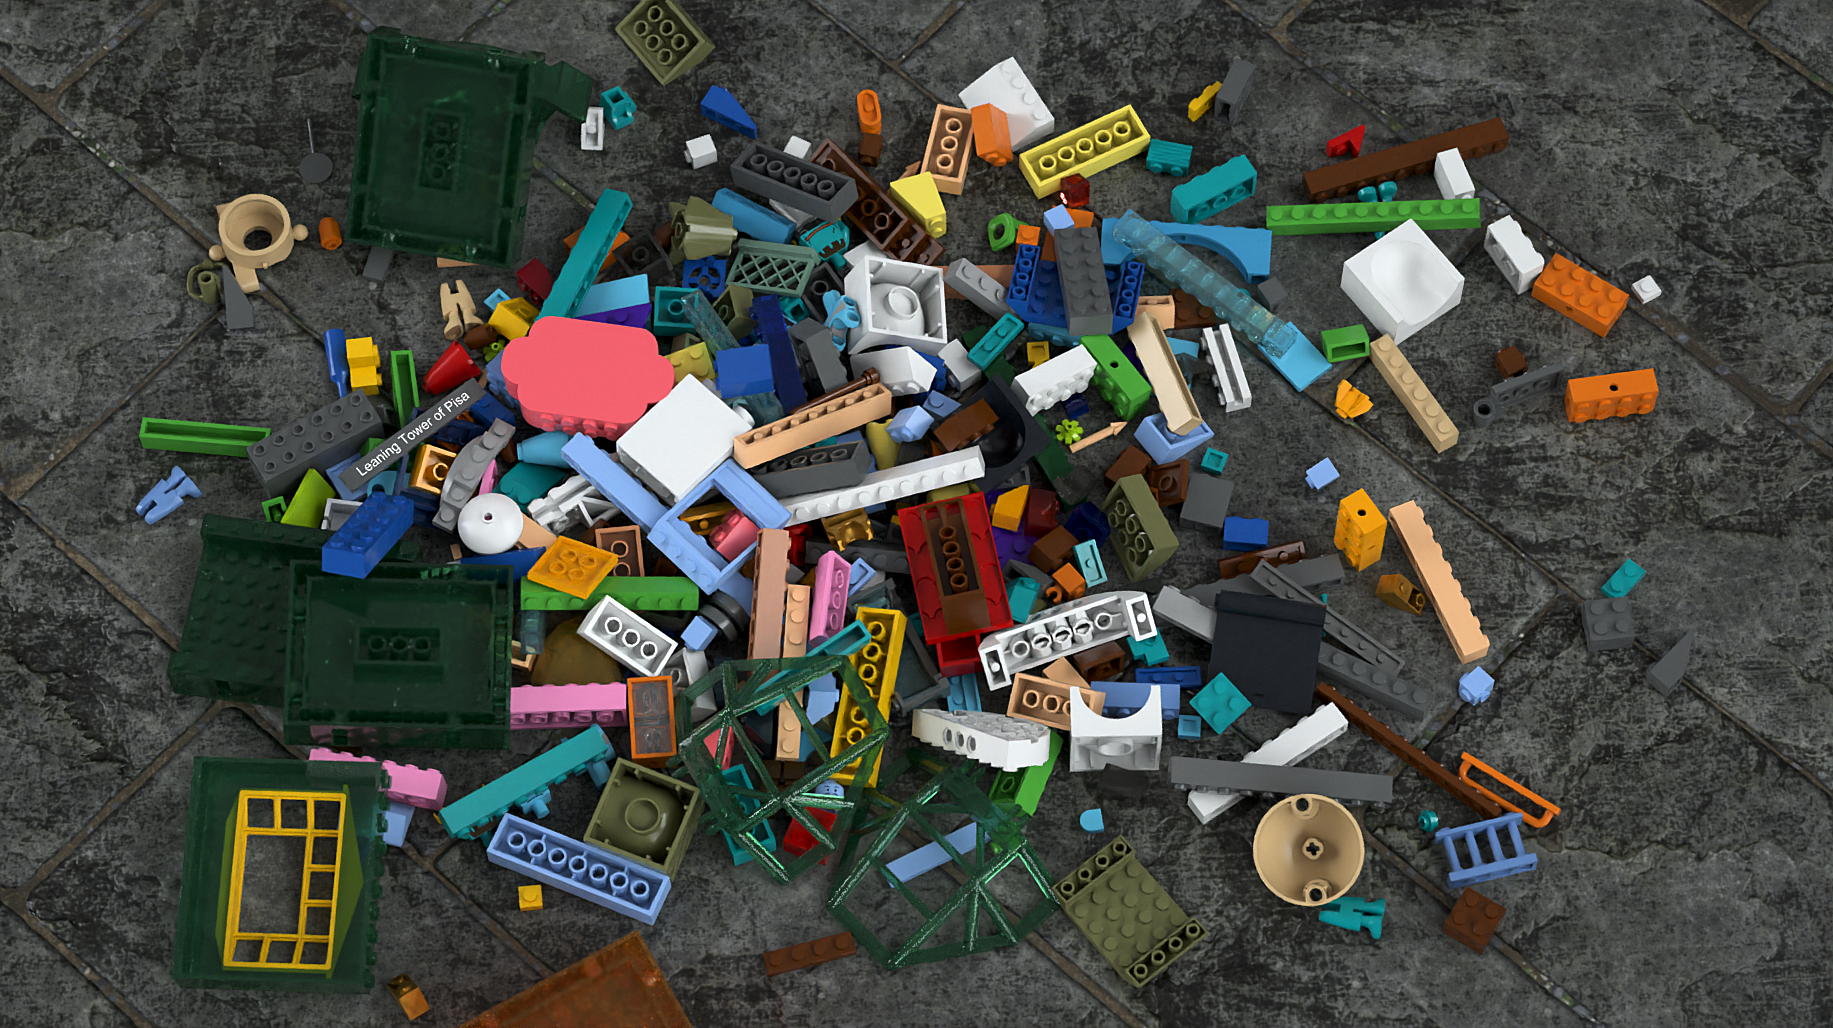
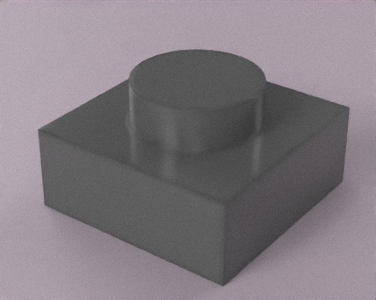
M383 403L376 406L383 428L392 432L397 430L395 409Z

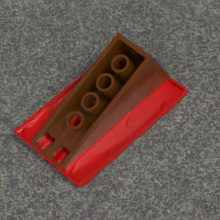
M983 491L897 510L927 646L937 644L938 642L941 643L980 633L1001 630L1002 628L1014 627Z

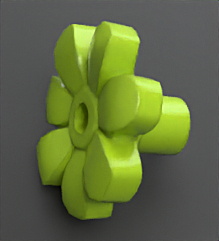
M499 340L498 343L494 342L489 347H484L483 353L486 355L485 360L488 363L505 349V342Z
M1065 419L1062 421V425L1056 426V432L1059 433L1057 440L1062 442L1065 439V445H1071L1072 440L1076 443L1081 440L1079 435L1083 434V428L1078 427L1077 421L1069 422Z

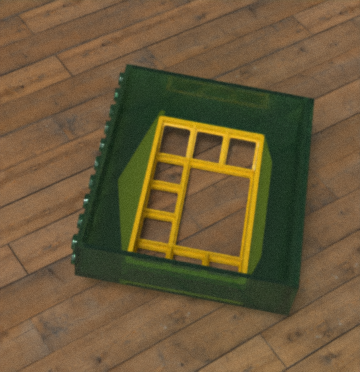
M194 756L172 968V979L181 988L370 995L371 988H374L375 975L372 974V968L377 963V953L374 952V944L378 943L379 940L376 921H380L381 917L378 899H382L383 894L380 877L384 876L385 871L382 855L386 854V841L383 840L384 833L388 832V819H385L386 811L390 810V797H387L388 789L392 787V776L389 775L382 762ZM248 798L273 799V828L248 827ZM281 799L307 801L306 829L281 828ZM315 800L340 802L339 830L315 829ZM248 835L306 837L297 934L238 932ZM315 837L338 838L336 865L312 864ZM311 872L335 873L333 900L308 899ZM308 907L332 908L329 935L305 934ZM238 940L263 941L258 962L232 961ZM272 941L296 942L292 963H267L270 943ZM304 943H329L326 964H300Z

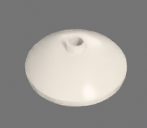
M486 493L471 499L463 507L458 518V532L461 540L470 550L482 555L499 554L512 548L519 540L524 526L519 506L511 498L498 493ZM487 516H492L491 520H485Z

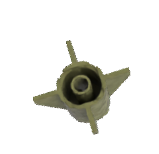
M690 196L687 206L677 202H669V208L673 217L671 229H675V236H671L672 246L668 253L666 264L675 265L683 263L684 259L697 260L710 255L730 256L732 241L737 238V228L733 227V217L731 214H725L701 198Z

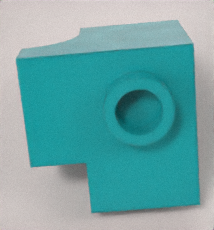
M617 86L601 93L599 107L603 108V115L615 131L633 123L634 117L632 113L636 112L637 106L626 92H623Z
M1156 628L1158 635L1136 641L1132 636L1126 638L1134 660L1142 659L1143 664L1147 663L1148 666L1169 660V654L1158 628Z

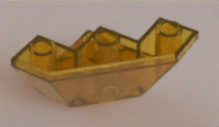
M577 615L562 621L544 641L530 678V683L537 687H542L546 684L565 686L566 684L580 686L589 683L609 685L613 682L622 684L624 683V678L616 659L576 633L585 619Z

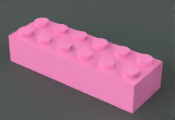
M613 682L609 685L589 683L580 686L576 684L555 686L546 684L542 687L522 685L521 687L512 688L503 685L498 688H492V715L496 730L589 728L593 723H597L599 727L629 726L626 684Z
M319 747L318 750L311 749L305 772L306 777L314 787L343 791L344 785H348L349 792L356 791L440 811L441 807H443L448 787L443 775L435 769H427V771L418 770L417 766L406 764L405 767L398 766L397 763L389 760L377 762L369 756L357 758L348 752L337 754L323 747Z

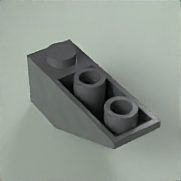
M222 265L223 271H219L220 283H224L225 291L221 292L222 305H226V313H223L224 326H228V330L256 328L254 306L226 265Z
M1693 628L1687 634L1683 632L1676 640L1677 644L1673 648L1668 647L1662 654L1663 658L1659 662L1654 661L1647 669L1649 673L1646 681L1665 697L1682 681L1695 632Z

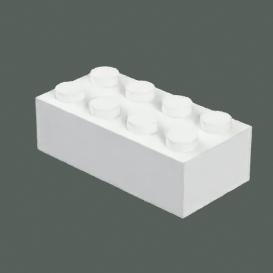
M1080 345L1016 376L1010 388L1030 414L1034 416L1038 411L1049 409L1054 403L1060 400L1065 401L1076 392L1081 393L1086 390L1090 378L1094 375L1097 363L1085 347Z

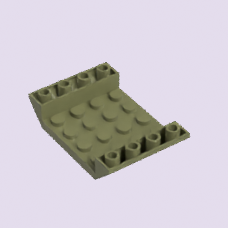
M1119 835L1052 887V891L1065 914L1123 980L1137 988H1141L1209 935V932L1195 917L1190 919L1135 858V849L1122 835Z

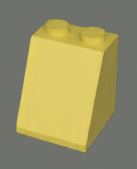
M930 171L890 182V195L935 238L946 234V211Z

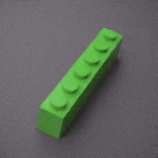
M412 350L390 352L389 370L398 431L407 425L413 406L420 408ZM424 441L409 452L406 473H411L418 447L425 445Z
M143 417L139 438L143 448L248 457L246 448L272 435L271 428Z

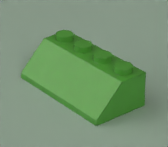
M1048 727V730H1050L1049 758L1043 765L1017 767V771H1005L1003 767H1000L985 805L996 810L1001 809L1002 812L1015 817H1032L1040 796L1045 789L1048 777L1053 770L1056 758L1061 751L1064 739Z

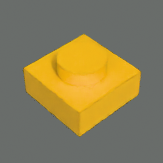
M541 885L518 887L520 911L543 909Z

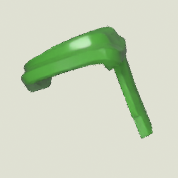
M1008 213L994 217L988 224V234L992 250L997 252L1014 243L1019 224L1027 226L1029 224L1014 219ZM1003 224L1005 227L1004 235L997 240L996 229L999 225Z

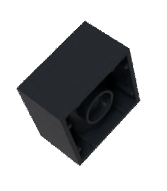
M999 373L991 377L977 393L957 409L929 425L927 431L928 437L942 454L951 453L939 440L934 431L947 419L979 400L984 399L999 418L993 424L995 428L987 435L982 433V436L974 443L969 441L970 443L963 448L966 449L979 445L985 463L984 476L964 482L968 483L973 493L983 491L984 498L1045 452L1052 442Z

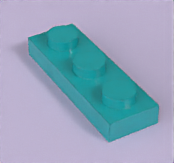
M1007 312L966 355V359L983 371L1024 328V323Z

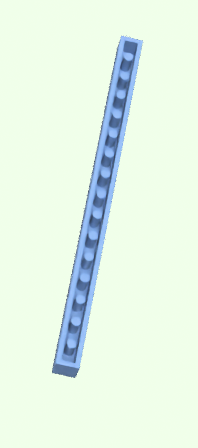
M578 432L561 449V458L649 535L656 522L671 508L668 506L664 507L658 502L659 499L651 491L647 492L637 478H631L626 473V469L621 464L614 463L604 449L600 450L594 445V441L588 435ZM676 518L670 523L717 569L722 571L730 564L723 559V555L715 548H710L707 545V541L700 534L696 535L692 532L687 522ZM738 569L714 593L719 590L731 596L743 607L751 619L754 582L748 577L744 578ZM783 637L781 638L780 646H782ZM806 643V654H808L815 648Z

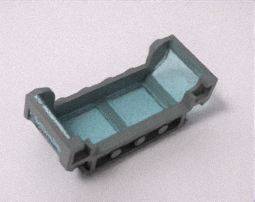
M892 578L848 597L845 618L847 621L849 620L850 624L854 623L858 607L900 610L907 618L893 698L891 699V704L895 711L904 717L906 713L913 709H917L939 698L943 699L950 696L951 692L950 684L946 677L942 678V674L938 673L904 611L901 599L894 591L896 585Z

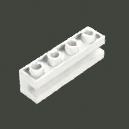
M1228 323L1219 325L1218 331H1212L1211 327L1203 329L1200 345L1202 350H1206L1207 353L1205 357L1208 369L1212 368L1213 371L1211 377L1214 387H1218L1219 390L1217 396L1220 406H1224L1225 412L1251 407L1252 396Z

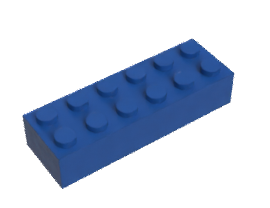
M380 491L372 492L322 547V571L364 579L413 524L414 500L407 499L401 495L392 496Z

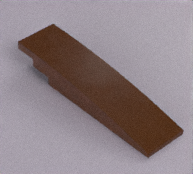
M829 137L826 138L808 160L855 179L859 198L845 214L893 260L934 266L947 249Z

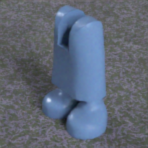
M178 466L172 468L171 476L166 481L161 479L141 500L135 510L141 516L146 515L144 519L151 525L183 505L182 497L190 495L193 498H199L202 493L193 481Z

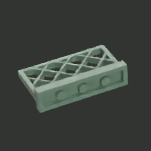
M740 238L737 244L740 250L727 277L725 286L728 287L730 284L751 289L754 292L801 298L813 267H818L821 259L812 247ZM744 257L752 258L753 261L744 266L741 265ZM764 260L771 261L770 264L760 269L759 263ZM783 262L789 263V266L778 271V265ZM807 265L805 270L797 274L795 271L797 267ZM756 266L758 271L747 277L745 271ZM774 268L777 273L766 279L763 274ZM793 270L795 276L784 281L782 276ZM743 273L744 279L739 282H733L735 277ZM762 276V282L756 285L751 284L752 280ZM780 278L781 284L776 287L769 286L770 283ZM799 281L796 290L788 289L787 286Z

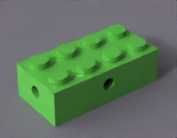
M1108 334L1085 335L1081 337L1079 346L1083 345L1097 363L1094 375L1089 381L1100 390L1104 400L1109 401L1114 407L1117 416L1122 417L1125 422H1128L1145 412L1152 388Z

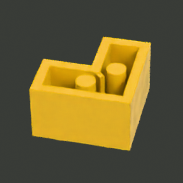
M372 337L346 340L352 392L361 388L366 396L378 395L379 386H383L382 375L377 370V367H381L377 344L373 345Z

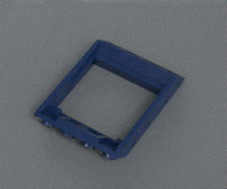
M413 406L407 425L427 410ZM455 418L429 438L465 447L476 437L484 435L485 431L488 432L490 428ZM408 452L399 459L392 496L401 495L407 499L414 500L413 523L444 531L432 525V521L439 511L441 497L403 487L409 458ZM458 525L452 534L459 535Z

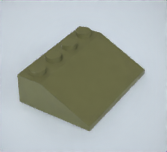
M642 0L615 28L618 34L663 86L700 63L716 47L676 0Z
M1142 474L1119 478L1095 515L1131 583L1142 581L1167 561L1179 547V543Z

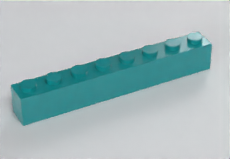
M608 188L604 189L534 323L547 316L575 318L633 206L627 193Z
M593 726L439 811L438 818L451 839L456 836L462 838L470 833L469 829L477 825L480 828L487 824L492 816L497 815V817H500L509 811L508 808L512 805L520 806L524 804L532 794L535 793L536 796L542 794L548 789L547 786L555 783V785H558L567 779L566 776L570 773L578 774L586 769L585 765L593 761L594 764L600 762L605 758L608 747L597 728Z

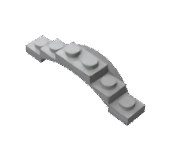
M496 418L488 432L485 431L484 435L470 441L460 451L445 479L439 511L434 517L432 525L450 534L453 533L458 525L461 510L469 502L474 490L494 458L510 441L515 432L514 426Z

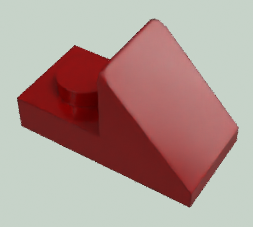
M1364 124L1328 141L1326 153L1329 158L1341 156L1347 150H1349L1353 158L1359 157L1365 133Z

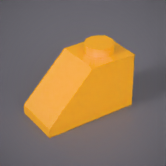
M1023 485L999 495L997 503H992L989 516L993 517L992 526L1017 532L1027 502L1029 485Z

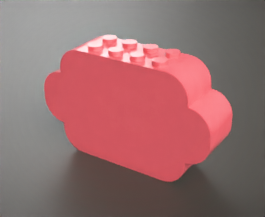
M556 316L543 317L533 324L529 337L516 338L505 347L501 361V370L507 391L513 398L519 400L523 417L530 425L542 428L547 432L557 430L569 435H575L580 432L588 435L590 438L600 436L606 437L611 441L620 439L660 400L667 397L677 385L674 368L667 358L659 355L656 338L651 332L642 328Z

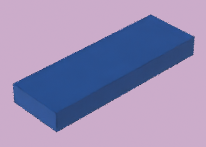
M1201 666L1135 668L1134 670L1135 683L1180 685V690L1202 689Z

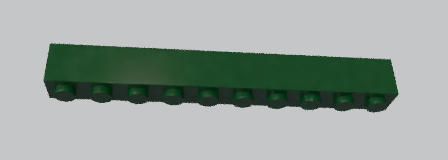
M982 325L961 335L962 346L969 353L989 331L985 325ZM1004 350L982 371L981 378L985 384L991 377L999 373L1007 385L1011 387L1016 377V371L1011 363H1007ZM1037 412L1033 417L1052 442L1049 448L1032 462L1065 514L1086 504L1089 490L1084 482H1080L1075 466L1069 464L1064 448L1058 446L1055 433L1047 428V421L1044 415H1039Z

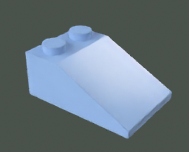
M1162 412L1144 418L1134 433V436L1158 465L1175 461L1214 435L1205 422L1185 436L1173 433L1167 427L1168 421Z

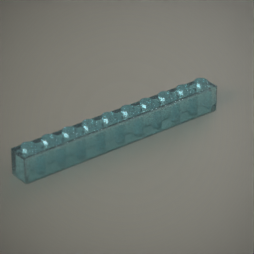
M1131 209L1114 225L1112 235L1118 243L1125 244L1131 249L1133 254L1138 257L1141 256L1152 268L1164 273L1168 280L1179 284L1184 292L1191 293L1202 305L1214 310L1218 317L1229 321L1234 329L1248 335V338L1253 343L1260 344L1269 355L1281 359L1296 342L1298 332Z

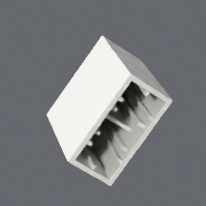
M689 373L671 390L667 397L660 400L616 441L618 461L673 508L726 460L732 458L737 462L734 459V437L752 431L755 422L752 416L741 406L737 405L732 410L721 401L723 399L721 390H716V384L706 378L703 382H699Z

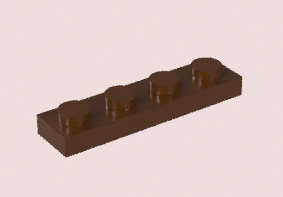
M1299 539L1219 559L1217 562L1221 579L1228 580L1240 574H1251L1262 559L1274 568H1277L1285 563L1289 565L1298 563L1300 560L1305 559L1306 555L1303 541Z
M848 931L763 953V959L768 977L853 956L856 955V949L851 932Z

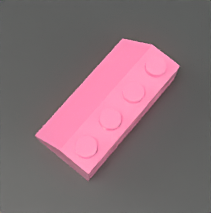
M829 551L818 559V566L815 568L816 581L815 587L812 590L813 604L809 611L810 626L807 630V643L814 648H817L842 631L844 626L851 565L835 551Z

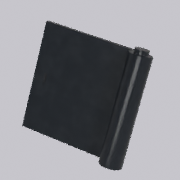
M1221 589L1220 594L1216 593L1214 606L1218 607L1207 684L1222 672L1253 707L1310 715L1327 605Z

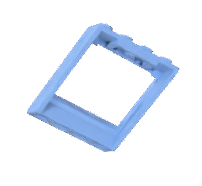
M732 458L726 460L661 517L647 536L658 549L707 595L713 593L756 554L757 540L726 568L720 571L670 524L713 486L760 529L783 530L792 516L780 502Z

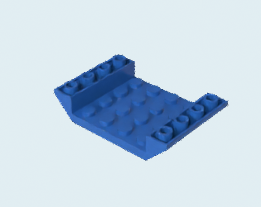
M1019 244L1006 303L1025 322L1068 329L1056 262L1040 260L1039 246ZM1124 260L1122 273L1105 270L1113 311L1112 334L1134 323L1145 264Z

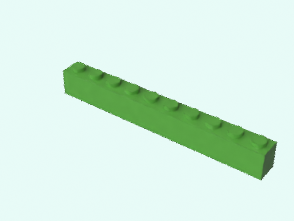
M1479 198L1267 206V230H1272V236L1393 231L1411 218L1421 230L1481 228Z

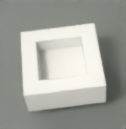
M1650 275L1633 283L1631 289L1642 304L1661 295L1660 288Z

